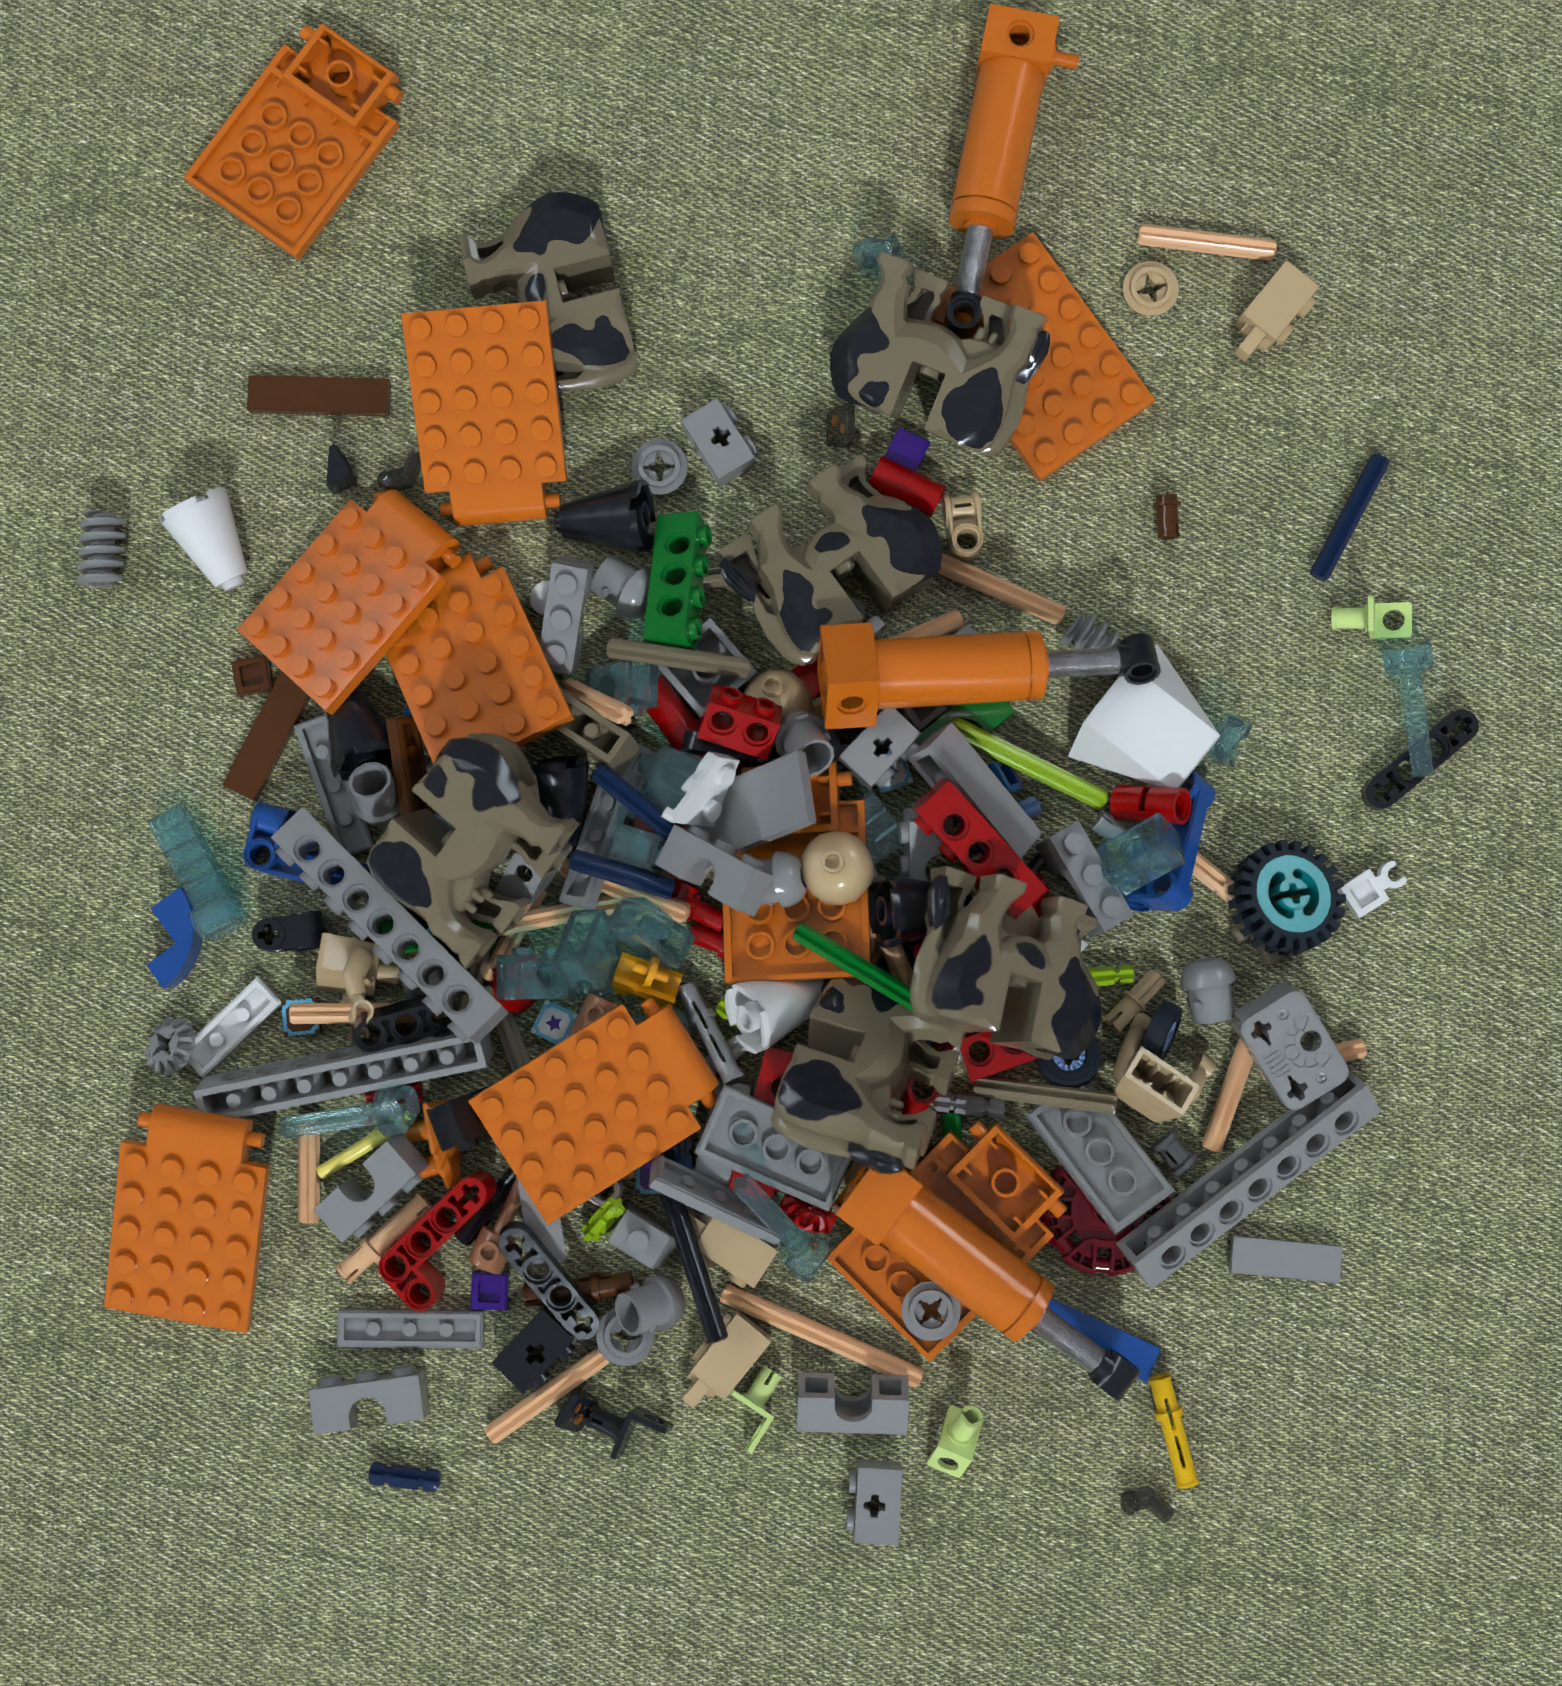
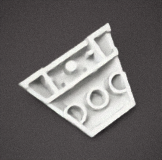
M1156 644L1155 648L1161 670L1159 676L1152 682L1142 685H1133L1128 683L1124 677H1118L1083 721L1068 757L1098 766L1107 771L1131 777L1134 780L1152 786L1180 788L1220 738V734L1163 651Z

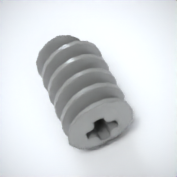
M96 510L81 511V514L86 519L80 521V528L86 531V533L79 535V542L85 545V547L78 549V556L85 561L77 563V570L84 575L78 576L76 583L93 588L113 587L112 582L123 580V576L113 572V568L124 566V562L115 559L114 554L125 552V548L116 545L115 540L126 538V534L117 531L116 527L127 525V520L109 512Z
M1084 609L1062 637L1060 643L1064 647L1073 641L1074 646L1072 650L1112 648L1117 644L1120 632L1116 630L1108 636L1105 635L1108 623L1104 622L1095 627L1097 615L1093 613L1083 618ZM1107 674L1105 680L1110 681L1117 677V675Z

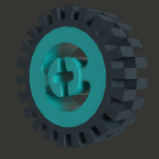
M1286 839L1279 840L1276 843L1270 842L1243 859L1237 865L1239 869L1234 871L1230 878L1235 883L1228 886V894L1234 895V898L1228 901L1229 909L1237 908L1238 914L1232 916L1234 923L1237 924L1243 921L1246 927L1240 930L1241 934L1244 937L1250 934L1255 936L1251 944L1256 947L1265 944L1264 951L1270 954L1279 950V956H1287L1291 953L1297 955L1322 944L1333 936L1332 932L1338 930L1341 923L1337 920L1344 917L1346 909L1340 908L1339 905L1346 902V894L1337 893V890L1344 886L1342 879L1333 881L1331 877L1332 874L1338 872L1335 865L1326 869L1323 864L1328 857L1324 853L1317 857L1313 856L1316 848L1310 844L1301 849V841L1294 840L1288 844ZM1299 892H1302L1303 896L1295 899L1294 901L1292 900V898H1286L1292 897ZM1279 895L1284 898L1271 904L1270 900Z

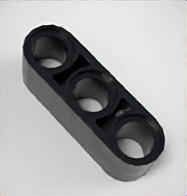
M423 995L375 1008L368 1024H366L368 1012L364 1011L358 1014L352 1024L354 1042L359 1049L366 1052H375L447 1032L450 1030L447 1026L452 1020L448 1016L440 1019L431 1015L432 1011L422 1002L427 996ZM454 1001L453 1009H454L455 1011H458V1008H457L456 1003H455V1001ZM402 1015H411L415 1018L412 1026L408 1028H400L395 1023ZM372 1024L379 1028L377 1035L372 1038H365L359 1034L362 1027Z

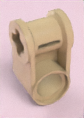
M973 491L971 495L950 497L948 494L942 495L943 518L947 528L950 554L953 558L965 563L971 562L978 557L984 538L979 492ZM961 537H969L974 541L975 547L963 549L958 545L957 540Z

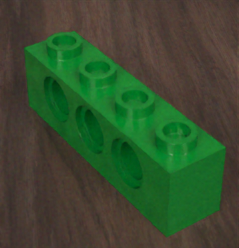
M699 511L659 514L657 516L643 639L646 643L696 650L697 639H700L702 636V624L699 616L700 608L705 606L703 580L704 577L708 576L709 572L706 552L707 546H711L712 532L710 526L704 523Z

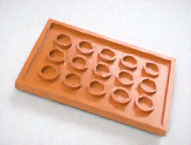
M1032 232L986 264L980 297L982 298L985 295L1012 307L1016 304L1044 315L1048 319L1044 330L1050 334L1049 353L1029 381L1021 420L1010 440L1012 446L1040 483L1155 402V398L1037 236ZM956 285L951 287L948 293L942 296V305L936 311L932 322L944 326L946 309ZM964 312L954 315L955 319L961 323L971 321V317ZM982 314V316H981V320H980V323H979V327H978V328H980V327H983V328H984V316H983V314Z

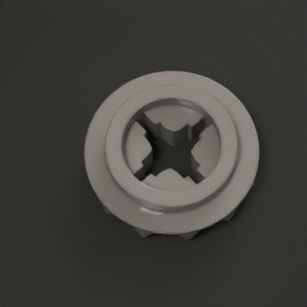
M655 439L644 443L635 452L631 463L634 480L643 479V485H648L652 494L661 497L664 494L676 492L677 488L685 482L688 469L687 459L681 448L675 443L664 439ZM658 455H661V460H663L665 466H670L669 470L664 471L662 481H659L655 471L649 470L650 467L656 466Z
M178 1017L176 1019L165 1018L162 1025H154L155 1034L153 1037L147 1038L150 1046L143 1053L149 1057L147 1065L153 1068L156 1073L170 1075L182 1069L190 1059L194 1049L195 1035L192 1026L187 1021ZM168 1039H170L168 1043L170 1047V1052L165 1051L167 1048L166 1041Z
M933 1281L920 1282L908 1290L902 1303V1318L907 1329L913 1335L923 1340L935 1341L947 1337L954 1331L960 1320L961 1308L959 1301ZM941 1298L937 1310L943 1320L931 1315L920 1322L925 1311L919 1301L921 1300L931 1305L934 1301L937 1302Z
M614 1308L600 1320L599 1330L595 1334L598 1351L609 1363L622 1367L637 1364L649 1354L654 1342V1333L649 1334L647 1331L639 1334V1338L627 1342L623 1352L621 1341L610 1337V1335L618 1333L622 1329Z

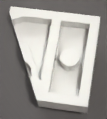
M707 752L698 764L694 774L681 787L682 791L686 793L674 810L667 806L661 817L672 823L713 827L722 812L724 798L728 788L735 779V771L740 760L726 754Z

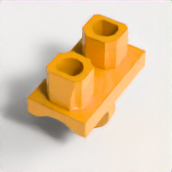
M622 952L610 986L614 987L615 993L625 997L632 994L644 999L653 997L659 1008L667 1003H670L673 1007L683 974L660 966V958L655 956L649 962Z

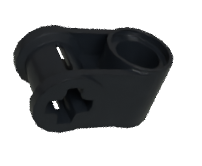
M322 911L299 912L289 916L262 919L255 924L252 930L253 942L258 948L273 953L319 949L322 933H325ZM271 928L279 932V937L273 938V944L265 940V935L271 933Z

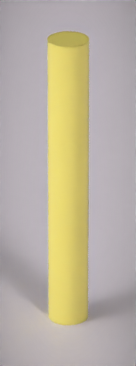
M406 1111L317 1166V1174L324 1180L415 1123L412 1114Z

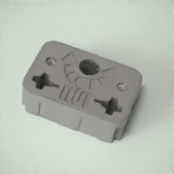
M1287 982L1279 983L1233 1013L1236 1019L1231 1021L1234 1030L1242 1039L1248 1049V1053L1257 1068L1262 1072L1273 1094L1287 1108L1291 1110L1301 1109L1347 1079L1349 1069L1307 997L1292 984ZM1257 1022L1260 1036L1254 1031L1255 1026L1253 1024ZM1309 1031V1033L1307 1034L1308 1038L1304 1041H1301L1303 1039V1034ZM1288 1076H1289L1291 1079H1293L1292 1082H1293L1294 1087H1293L1292 1089H1291V1086H1290V1083H1291V1082L1289 1081Z

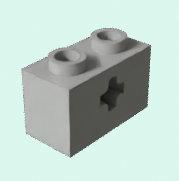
M716 398L681 420L683 432L719 488L755 467L754 454L757 453V450L747 434L741 436L735 427L738 424V420L729 405L722 407ZM720 436L722 440L727 439L728 445L723 447L722 444L715 442V438Z
M895 708L883 709L877 716L876 727H866L839 756L838 761L849 771H852V774L869 790L875 784L881 788L895 774L891 767L900 758L906 762L907 758L919 747L916 741L921 733ZM887 742L890 745L888 749L889 757L885 754L879 757L874 755L876 750L875 743L883 745Z
M857 1459L856 1470L849 1471V1493H855L854 1508H847L846 1530L853 1531L854 1543L899 1546L903 1472L901 1462ZM872 1495H878L879 1498L876 1509L869 1507L868 1502L871 1501Z

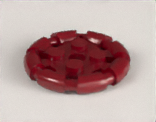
M1057 1165L1050 1176L1065 1190L1058 1199L1070 1201L1069 1214H1062L1059 1218H1056L1047 1209L1041 1215V1220L1051 1232H1054V1236L1048 1241L1051 1247L1056 1246L1062 1254L1061 1259L1068 1265L1086 1274L1095 1275V1272L1107 1273L1108 1277L1134 1271V1267L1127 1261L1116 1243L1144 1222L1143 1215L1115 1235L1106 1222L1098 1218L1096 1209L1080 1188L1072 1182L1071 1176L1065 1168ZM1169 1196L1153 1207V1214L1170 1202ZM1074 1230L1083 1238L1076 1245H1073L1067 1238ZM1097 1247L1110 1248L1108 1258L1097 1257ZM1146 1247L1143 1250H1141L1138 1254H1136V1256L1143 1252L1146 1249Z

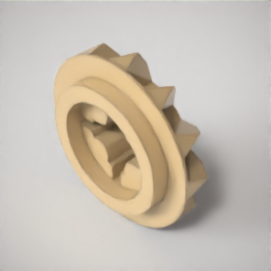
M1154 261L1142 262L1134 266L1127 273L1122 284L1123 299L1129 305L1130 311H1136L1143 318L1147 316H1156L1158 318L1170 310L1175 304L1179 293L1178 280L1173 271L1166 265ZM1146 280L1152 288H1161L1156 291L1154 301L1150 299L1149 294H1139L1144 289Z

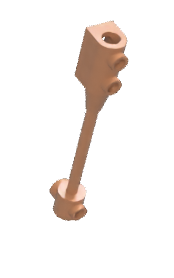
M588 992L568 1037L619 1004L595 993ZM517 1177L495 1226H482L467 1259L471 1264L490 1273L501 1274L507 1261L499 1249L498 1240L501 1228L513 1221L521 1203ZM509 1235L508 1244L511 1245L515 1243L516 1239Z

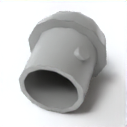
M613 555L608 557L596 571L591 583V590L596 595L616 606V613L619 616L627 619H639L646 615L651 572L646 567L637 570Z
M799 710L788 713L781 719V724L775 737L776 752L781 757L796 750L806 752L809 776L821 774L830 767L834 759V749L829 742L832 739L827 729L825 730L824 722L816 714Z
M378 762L364 763L355 768L349 777V789L353 794L352 808L360 820L373 826L389 825L391 819L400 816L395 779L387 767Z
M775 852L772 859L762 861L764 863L762 870L775 877L761 905L772 906L775 903H780L781 907L788 908L798 903L806 894L807 889L800 871L802 866L800 858L790 853Z
M1215 957L1197 959L1186 965L1182 971L1180 987L1188 992L1191 1016L1194 1023H1217L1235 1017L1233 1014L1235 1006L1231 983L1235 982L1237 978L1233 969L1225 960Z
M663 1275L649 1276L644 1279L641 1286L635 1283L630 1287V1290L618 1295L615 1300V1312L623 1331L630 1336L639 1335L647 1331L649 1334H653L658 1331L657 1329L663 1331L674 1327L685 1312L686 1301L681 1287L675 1280Z

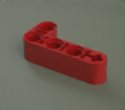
M474 1171L457 1183L379 1260V1274L411 1309L416 1311L426 1310L444 1294L446 1288L445 1280L428 1259L493 1198L497 1189L496 1180L487 1171ZM474 1185H477L480 1188L477 1195L469 1201L465 1199L464 1196L474 1188ZM445 1207L454 1210L457 1217L456 1222L446 1218L444 1213ZM420 1231L429 1235L431 1246H426L421 1242L419 1238ZM395 1256L403 1259L406 1265L405 1270H401L396 1266L394 1262ZM419 1283L428 1286L431 1293L430 1297L421 1294L418 1286Z

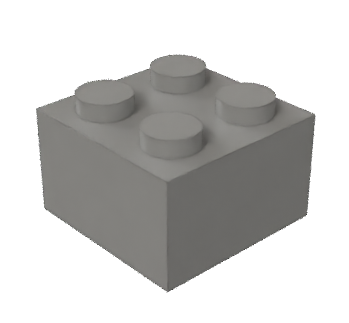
M711 618L702 624V636L700 639H697L696 650L744 657ZM656 665L660 673L664 675L699 718H701L713 684L722 687H734L743 693L750 680L758 675L752 665L750 666L747 678Z

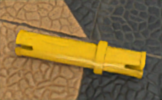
M1170 1373L1157 1374L1148 1379L1156 1405V1410L1154 1411L1155 1420L1160 1421L1177 1488H1191L1200 1482L1195 1471L1181 1417L1184 1415L1183 1407L1177 1402ZM1165 1399H1167L1168 1408L1171 1414L1173 1425H1171L1169 1415L1164 1401ZM1175 1436L1177 1437V1441H1178V1444H1179L1181 1456H1182V1459H1183V1462H1182V1463H1181V1461H1180L1179 1453H1178V1450H1177V1446H1176V1442H1175Z

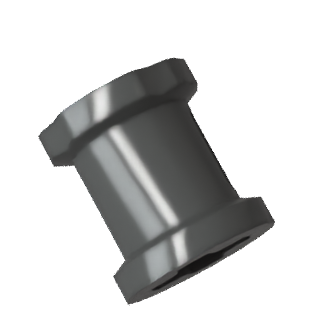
M1175 1128L1160 1136L1150 1147L1153 1153H1158L1170 1166V1173L1173 1177L1185 1172L1199 1157L1196 1152H1190L1180 1141Z

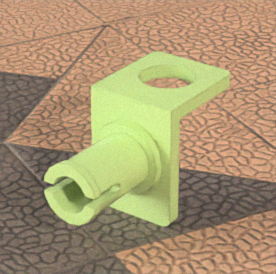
M1368 596V604H1365V607L1332 608V630L1365 628V632L1369 633L1370 639L1410 638L1412 636V604L1410 602L1375 603L1374 596ZM1390 611L1402 613L1405 619L1403 626L1394 631L1387 629L1383 625L1385 614Z
M762 1365L760 1372L747 1393L742 1392V1394H739L735 1390H732L730 1393L731 1396L764 1417L745 1447V1450L750 1454L753 1453L774 1419V1416L766 1412L767 1407L764 1405L779 1381L783 1378L776 1372H773L767 1383L764 1384L772 1371L765 1365Z
M954 1405L949 1406L938 1444L928 1458V1466L956 1478H960L973 1460L983 1422V1414L979 1408L972 1405L965 1406L962 1409ZM939 1458L952 1459L958 1465L945 1464Z

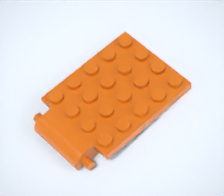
M321 23L316 31L308 25L302 28L300 37L307 43L299 53L285 44L281 47L183 177L188 184L298 261L400 127L396 121L381 111L390 100L398 104L404 96V92L397 88L399 76L324 23Z
M548 301L402 313L401 318L425 493L450 491L451 502L440 503L441 517L453 516L457 527L549 519V508L561 506L560 493L547 494L546 483L567 481L568 475Z
M396 489L375 493L373 496L374 504L367 512L350 499L237 629L320 707L331 715L336 712L446 585L447 582L444 577L439 574L440 570L446 564L451 568H455L461 562V557L456 553L460 549L459 541Z
M470 552L461 557V562L457 567L451 568L446 564L439 572L447 582L446 585L386 653L433 764L439 752L452 738L467 737L469 734L488 733L509 739L521 747L575 719L504 567H501L483 576L484 573L495 568L489 556L476 561Z
M832 761L830 767L821 774L809 776L817 823L736 856L742 858L745 853L763 861L772 859L775 852H785L801 860L808 843L818 835L830 831L848 832L861 839L867 847L865 800L840 801V786L853 785L852 771L839 772L837 761ZM759 766L742 767V774ZM869 887L856 901L844 905L826 904L814 897L806 889L804 897L795 905L788 908L781 907L780 903H775L772 906L761 905L755 916L737 911L723 903L725 983L854 977L796 942L792 936L800 923H805L872 964Z
M653 997L646 999L640 1005L647 1016L636 1023L624 1004L621 1003L469 1099L468 1102L547 1225L701 1129V1126L689 1109V1105L699 1099L706 1109L715 1105L717 1098L712 1091L719 1086L720 1082L670 1003L659 1008Z
M157 1103L152 1113L141 1111L138 1116L137 1125L148 1128L147 1142L124 1139L120 1143L104 1307L247 1333L252 1323L270 1164L249 1161L250 1146L263 1147L265 1134L253 1132V1120Z
M979 1120L975 1121L968 1130L977 1139L969 1147L949 1130L928 1151V1154L924 1155L916 1164L915 1170L911 1169L910 1172L918 1177L924 1187L1025 1263H1028L1054 1236V1232H1051L1040 1219L1041 1215L1048 1209L1056 1218H1059L1067 1210V1207L1058 1199L1064 1193V1188L997 1122L986 1128ZM854 1228L825 1256L929 1362L976 1316L974 1312L960 1303V1320L951 1334L935 1341L920 1339L907 1329L902 1318V1303L908 1290L920 1282L931 1281L929 1278L885 1245L880 1243L879 1246H876ZM941 1298L937 1302L934 1301L931 1305L927 1302L919 1301L925 1311L920 1322L931 1315L943 1320L937 1310Z

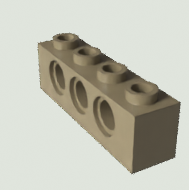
M562 690L575 719L551 732L598 763L607 765L620 776L639 750L640 746L630 733Z

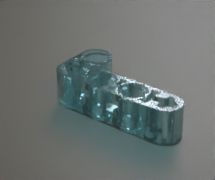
M179 803L149 820V826L194 909L189 912V918L199 936L205 941L216 942L248 924L247 916L187 807L183 803Z

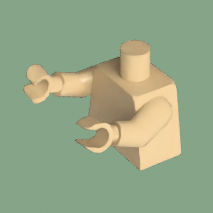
M322 933L316 964V990L343 993L342 1003H352L353 1005L349 1011V1021L353 1024L356 1017V1009L361 1007L368 1012L366 1024H368L374 1014V1007L369 1001L365 1000L366 995L371 996L375 994L377 981L398 984L399 977L397 974L401 969L394 962L387 966L372 951L377 946L376 943ZM351 1024L348 1039L352 1046H355ZM362 1027L359 1034H366V1038H372L368 1028Z
M1139 1012L1128 1028L1129 1030L1121 1044L1113 1068V1078L1118 1083L1113 1093L1117 1094V1097L1129 1107L1137 1110L1154 1122L1182 1117L1188 1107L1199 1098L1206 1079L1216 1068V1063L1202 1051V1058L1196 1056L1194 1059L1193 1072L1188 1077L1141 1046L1144 1039L1143 1032L1148 1028L1152 1017Z

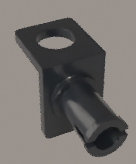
M598 1405L593 1407L589 1414L592 1418L587 1419L586 1422L587 1428L596 1430L614 1439L615 1445L610 1455V1458L614 1460L624 1454L637 1422L662 1434L668 1433L674 1426L673 1423L639 1407L630 1410L623 1419L600 1408Z

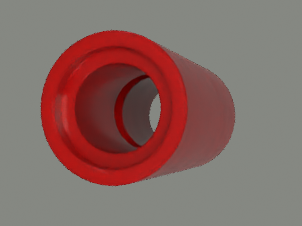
M883 455L869 481V484L880 494L904 501L919 509L929 518L933 516L946 489V485Z
M663 675L643 687L635 697L654 723L658 725L659 730L676 753L680 754L683 752L681 749L684 732H698L699 723Z
M1118 784L1114 787L1110 797V811L1117 820L1182 825L1187 822L1192 807L1190 793L1185 788Z

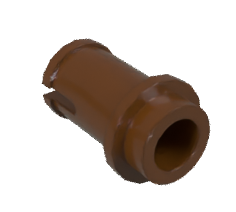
M1177 494L1156 496V502L1153 503V508L1157 509L1158 540L1180 538L1178 507L1181 506V501L1177 500Z

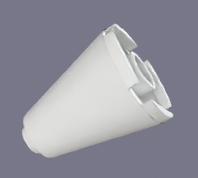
M219 487L206 491L208 499L205 496L199 498L194 496L171 507L162 513L163 516H159V520L215 588L223 586L225 591H229L245 583L242 577L248 571L228 494L224 487Z
M824 980L744 981L732 985L733 988L725 993V1009L730 1026L736 1024L741 1035L736 1036L739 1043L747 1051L754 1054L765 1051L810 1017L812 1008L818 1002Z

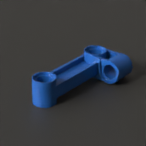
M1194 770L1180 786V788H1185L1189 791L1192 801L1191 813L1187 822L1182 825L1165 823L1155 868L1126 871L1121 894L1131 910L1148 912L1150 910L1180 911L1191 902L1193 890L1190 882L1207 808L1213 803L1215 798L1214 787Z
M262 802L256 804L251 816L250 830L243 850V859L248 867L263 874L305 883L299 877L303 870L296 863L289 867L274 852L280 846L271 838L296 813L295 810ZM268 847L270 858L265 864L259 865L256 860L257 854L262 848ZM310 850L307 853L306 860L316 858L319 852ZM360 863L369 873H371L368 864ZM344 871L336 872L331 877L330 884L336 885L340 883L344 878ZM368 895L361 896L363 898L369 899Z

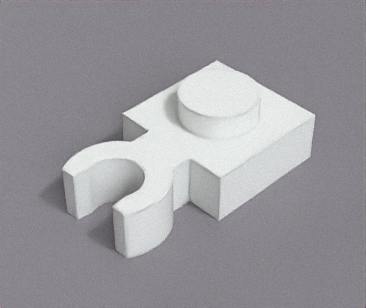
M1395 861L1382 864L1376 876H1374L1371 869H1367L1344 883V886L1337 890L1339 894H1346L1345 903L1356 919L1363 917L1389 900L1384 891L1385 889L1399 888L1407 882L1405 877H1401L1396 881L1389 879L1388 871L1397 865Z

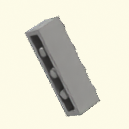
M952 722L931 733L907 758L931 788L942 778L949 780L1020 859L1042 834ZM953 814L960 822L959 817L956 814ZM979 841V842H976V843L980 846V848L984 851V845H983V843L980 842V841Z

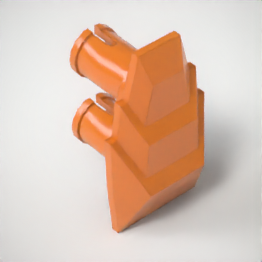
M448 1099L423 1104L424 1119L415 1121L413 1125L401 1132L411 1144L428 1141L431 1155L424 1156V1158L430 1165L420 1175L423 1178L439 1175L442 1177L446 1189L453 1188L461 1179V1152H458L456 1146L445 1151L441 1150L426 1111L448 1101Z

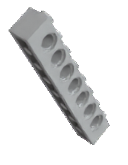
M304 807L297 811L271 836L280 846L274 852L289 867L296 863L303 870L299 877L313 891L320 887L328 895L323 901L338 916L344 911L352 919L347 926L362 941L369 936L377 944L372 951L387 966L393 961L402 970L397 976L412 991L418 986L427 995L422 1002L436 1016L444 1012L452 1020L447 1027L462 1042L469 1038L477 1045L509 1014L393 896L384 890L376 879ZM320 847V852L316 858L306 860L307 853L312 848ZM344 871L342 881L336 885H331V877L336 872ZM368 895V904L362 909L355 910L356 900L361 896ZM387 920H393L392 930L387 934L380 935L379 928L381 924ZM411 945H418L417 955L410 960H404L403 955L406 948ZM435 970H443L444 977L442 981L436 985H429L428 979L430 974ZM461 995H469L467 1007L461 1011H455L453 1009L455 999Z
M449 1030L375 1052L362 1051L355 1045L208 1075L193 1090L198 1110L240 1118L487 1068L494 1052L489 1033L476 1045L469 1038L462 1042Z
M1349 1070V1075L1342 1084L1301 1109H1289L1118 1241L1116 1245L1147 1286L1152 1290L1378 1115L1381 1111L1368 1086ZM1146 1247V1249L1143 1252L1136 1256V1254H1138L1141 1250H1143Z

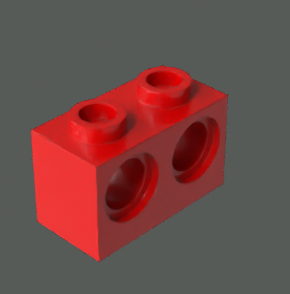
M713 684L700 718L697 738L767 760L781 724L783 706L777 705L767 698H755L743 694L734 687H722ZM723 711L729 713L730 715H721L717 712ZM753 723H761L765 726L758 727L754 726Z
M967 1032L961 1048L956 1047L957 1051H959L960 1062L965 1076L971 1082L1038 1059L1015 1048L989 1043L991 1032ZM975 1041H983L986 1046L985 1054L979 1059H971L969 1056V1047Z

